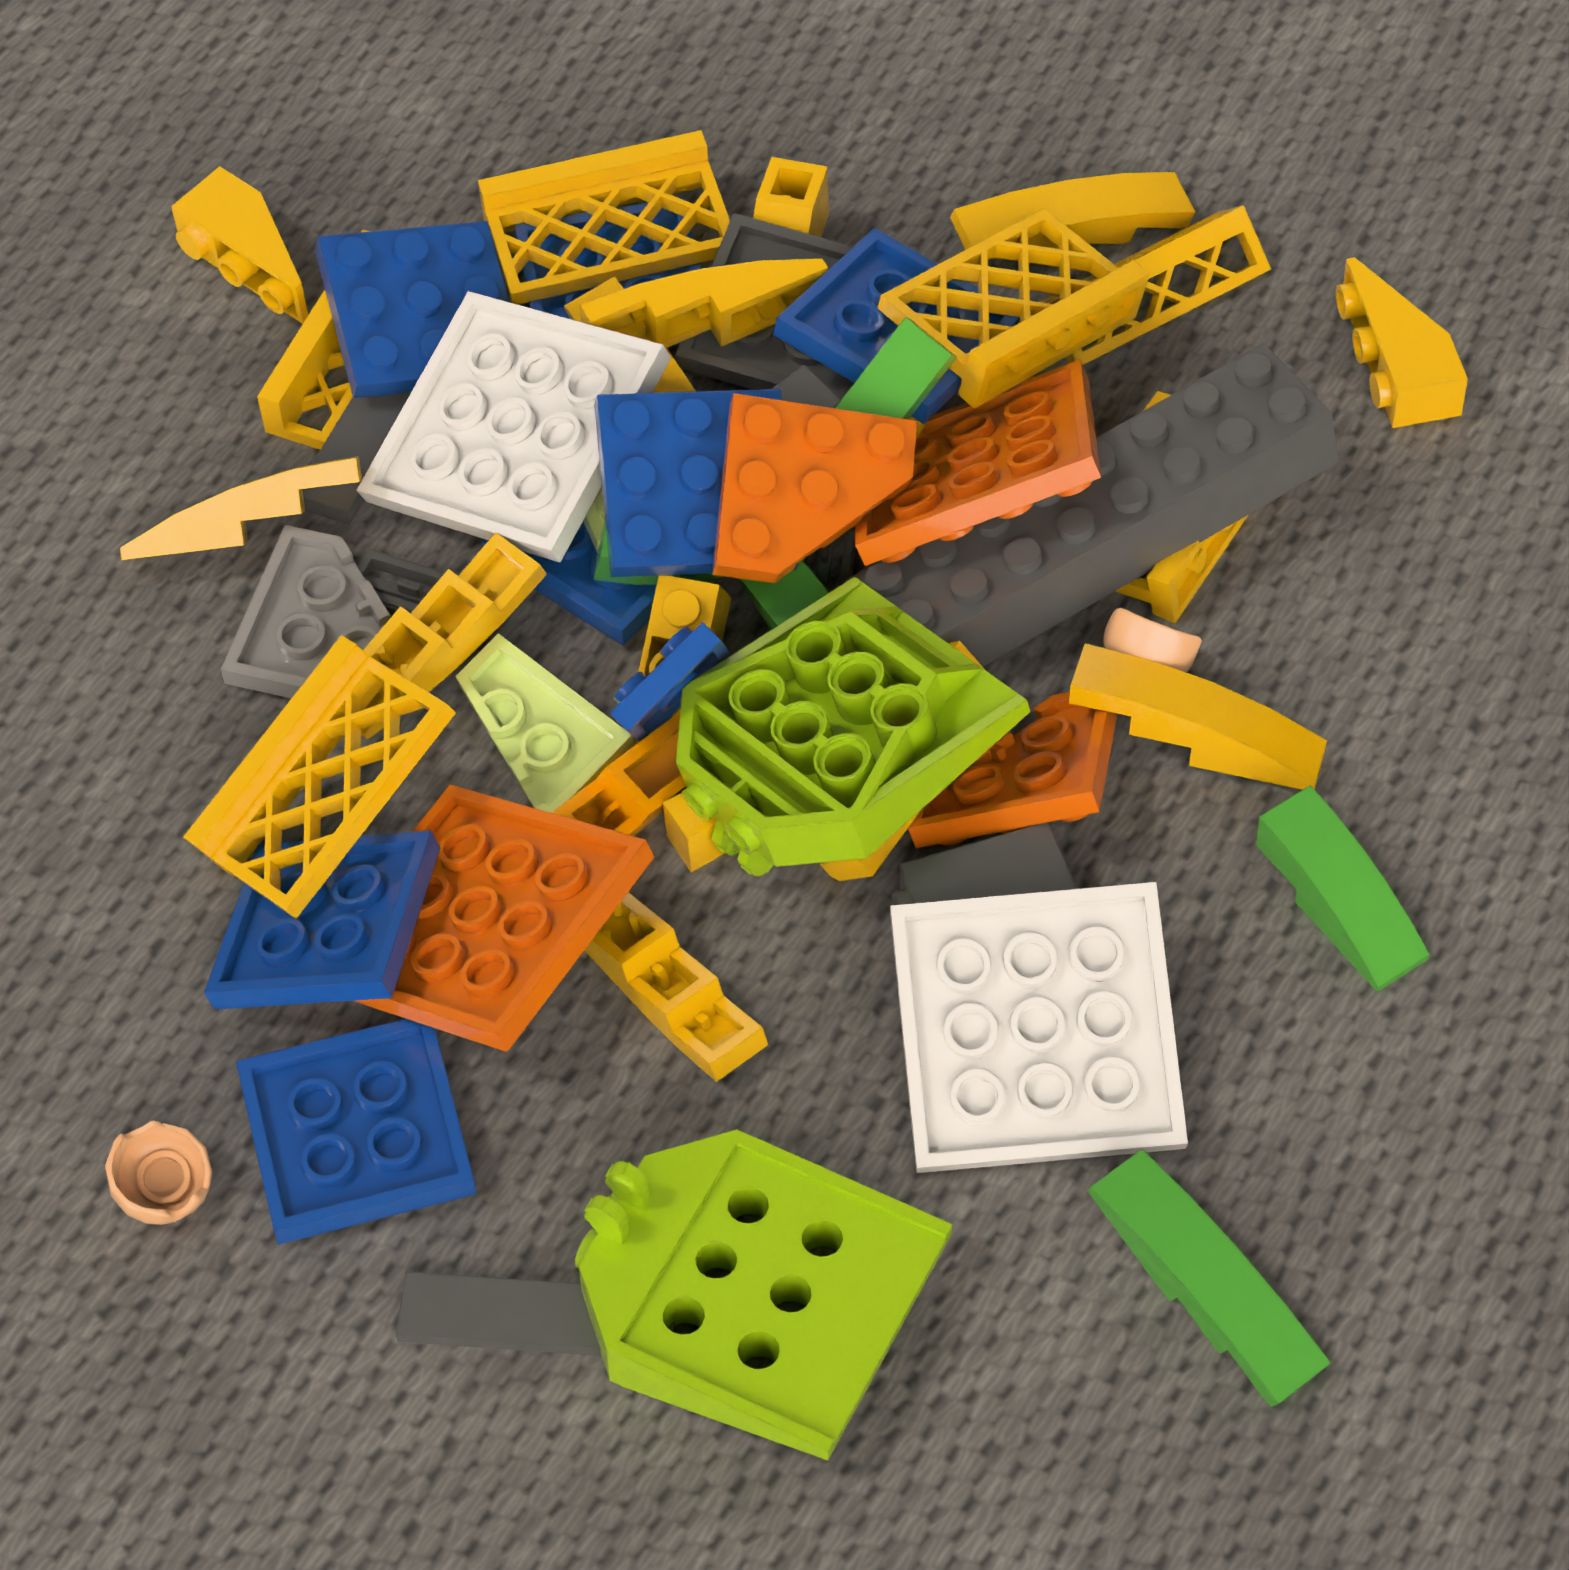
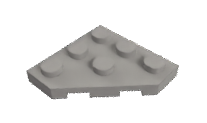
M284 525L221 667L224 684L292 698L341 635L357 644L363 650L391 618L389 612L369 580H365L354 562L352 552L342 537Z

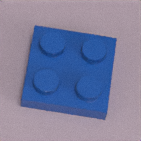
M703 622L694 631L688 626L679 630L660 651V654L665 659L647 677L641 671L636 673L615 694L614 699L619 704L610 714L638 742L672 718L681 709L682 689L686 685L731 656L723 642Z

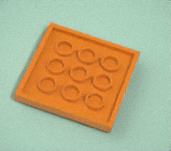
M1081 359L1026 379L975 409L966 402L933 415L916 439L913 478L908 488L890 501L887 499L864 515L861 522L855 525V546L864 566L880 560L884 563L899 561L909 556L917 546L939 538L942 541L958 539L970 532L976 524L995 517L1009 519L1019 516L1029 510L1035 502L1056 494L1060 497L1078 494L1088 488L1092 481L1101 478L1089 378Z
M450 784L412 831L431 830L441 848L393 996L386 999L355 1000L354 1002L508 1052L654 859V855L645 839Z

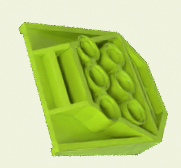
M853 577L692 680L682 689L676 764L687 787L682 791V795L689 807L701 819L709 821L712 817L716 819L711 838L713 843H715V847L722 853L731 856L739 853L737 860L741 864L740 867L750 875L762 876L765 873H769L773 865L780 867L865 859L1031 711L1028 701L858 578Z
M738 1129L645 1155L638 1167L624 1161H617L615 1164H612L605 1175V1183L612 1191L611 1197L603 1195L594 1196L584 1209V1217L594 1229H591L582 1240L575 1258V1266L579 1268L581 1290L601 1348V1356L609 1380L624 1388L828 1461L952 1235L953 1224ZM743 1214H754L762 1218L755 1223H743L736 1220L737 1217ZM825 1246L832 1248L836 1252L829 1256L820 1257L812 1255L808 1251L815 1247ZM713 1268H722L731 1272L723 1278L715 1279L706 1277L703 1274ZM788 1301L799 1302L806 1306L797 1312H786L777 1308L779 1304ZM675 1321V1326L681 1323H690L698 1326L699 1329L690 1334L681 1335L672 1332L667 1327ZM753 1357H765L774 1362L772 1365L762 1369L750 1368L744 1364Z

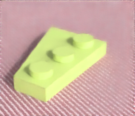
M499 633L455 676L463 693L533 808L553 813L554 810L596 780L606 766L636 745L633 736Z

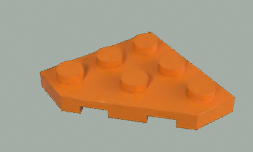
M733 393L729 406L712 575L775 584L793 571L796 564L820 547L822 549L861 522L863 516L887 499L890 501L908 488L913 478L917 421Z
M1070 692L1052 695L1033 708L1037 718L1035 721L1015 735H1012L1010 731L1006 733L920 811L908 828L915 848L937 844L951 846L967 838L997 832L1006 834L1028 826L1058 820L1072 822L1080 820L1089 814L1099 813L1117 713L1069 704Z

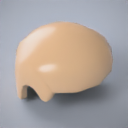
M1123 608L1114 610L1103 636L1106 649L1149 659L1186 673L1193 665L1202 643L1201 638L1196 635L1178 631Z
M154 1120L127 1134H119L113 1141L105 1164L111 1197L127 1216L145 1224L163 1225L173 1223L194 1212L205 1201L212 1178V1168L206 1147L188 1129L166 1123L161 1124Z

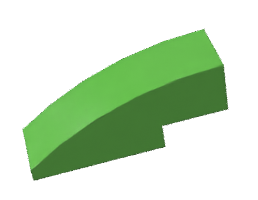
M1311 785L1259 816L1256 846L1296 889L1295 903L1377 992L1429 959V952L1384 877L1348 828Z

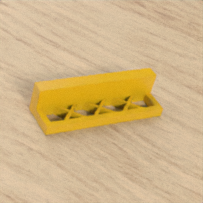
M1244 205L1218 211L1115 263L1114 265L1119 268L1134 260L1150 273L1149 279L1159 274L1157 283L1147 282L1145 292L1153 294L1146 318L1140 321L1132 319L1122 325L1126 327L1125 329L1115 334L1111 331L1100 337L1097 343L1083 350L1081 348L1066 358L1069 363L1081 359L1084 365L1271 270ZM1237 235L1249 266L1234 273L1217 266L1216 262L1223 241ZM1207 250L1204 260L1195 257ZM1180 263H1185L1201 270L1194 294L1188 297L1168 290L1174 267ZM1094 275L1083 279V281L1090 282L1098 280ZM1212 275L1221 278V280L1209 285ZM1053 294L1039 302L1054 304L1060 301V295ZM1164 299L1174 303L1161 310Z
M325 290L257 396L266 433L320 450L353 397L349 382L329 389L324 380L329 370L345 365ZM327 404L331 416L322 431L297 424L303 412Z

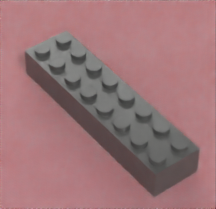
M1262 343L1098 436L1096 440L1101 478L1092 481L1090 486L1082 492L1068 497H1060L1056 494L1033 503L1029 510L1019 516L1009 519L995 517L974 525L970 532L958 539L942 541L939 538L917 546L909 556L899 561L884 563L880 560L844 581L847 582L853 577L858 578L945 642L961 641L984 667L1148 573L1159 561L1198 540L1199 543L1338 464L1339 456L1332 412Z

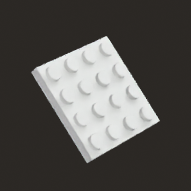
M468 291L356 491L367 503L489 540L496 532L521 551L561 563L602 487L594 408L596 396L601 394L653 393L671 356L662 344Z
M1156 882L890 906L916 1173L1135 1154L1141 1149L1145 1152L1186 1149L1188 1145Z

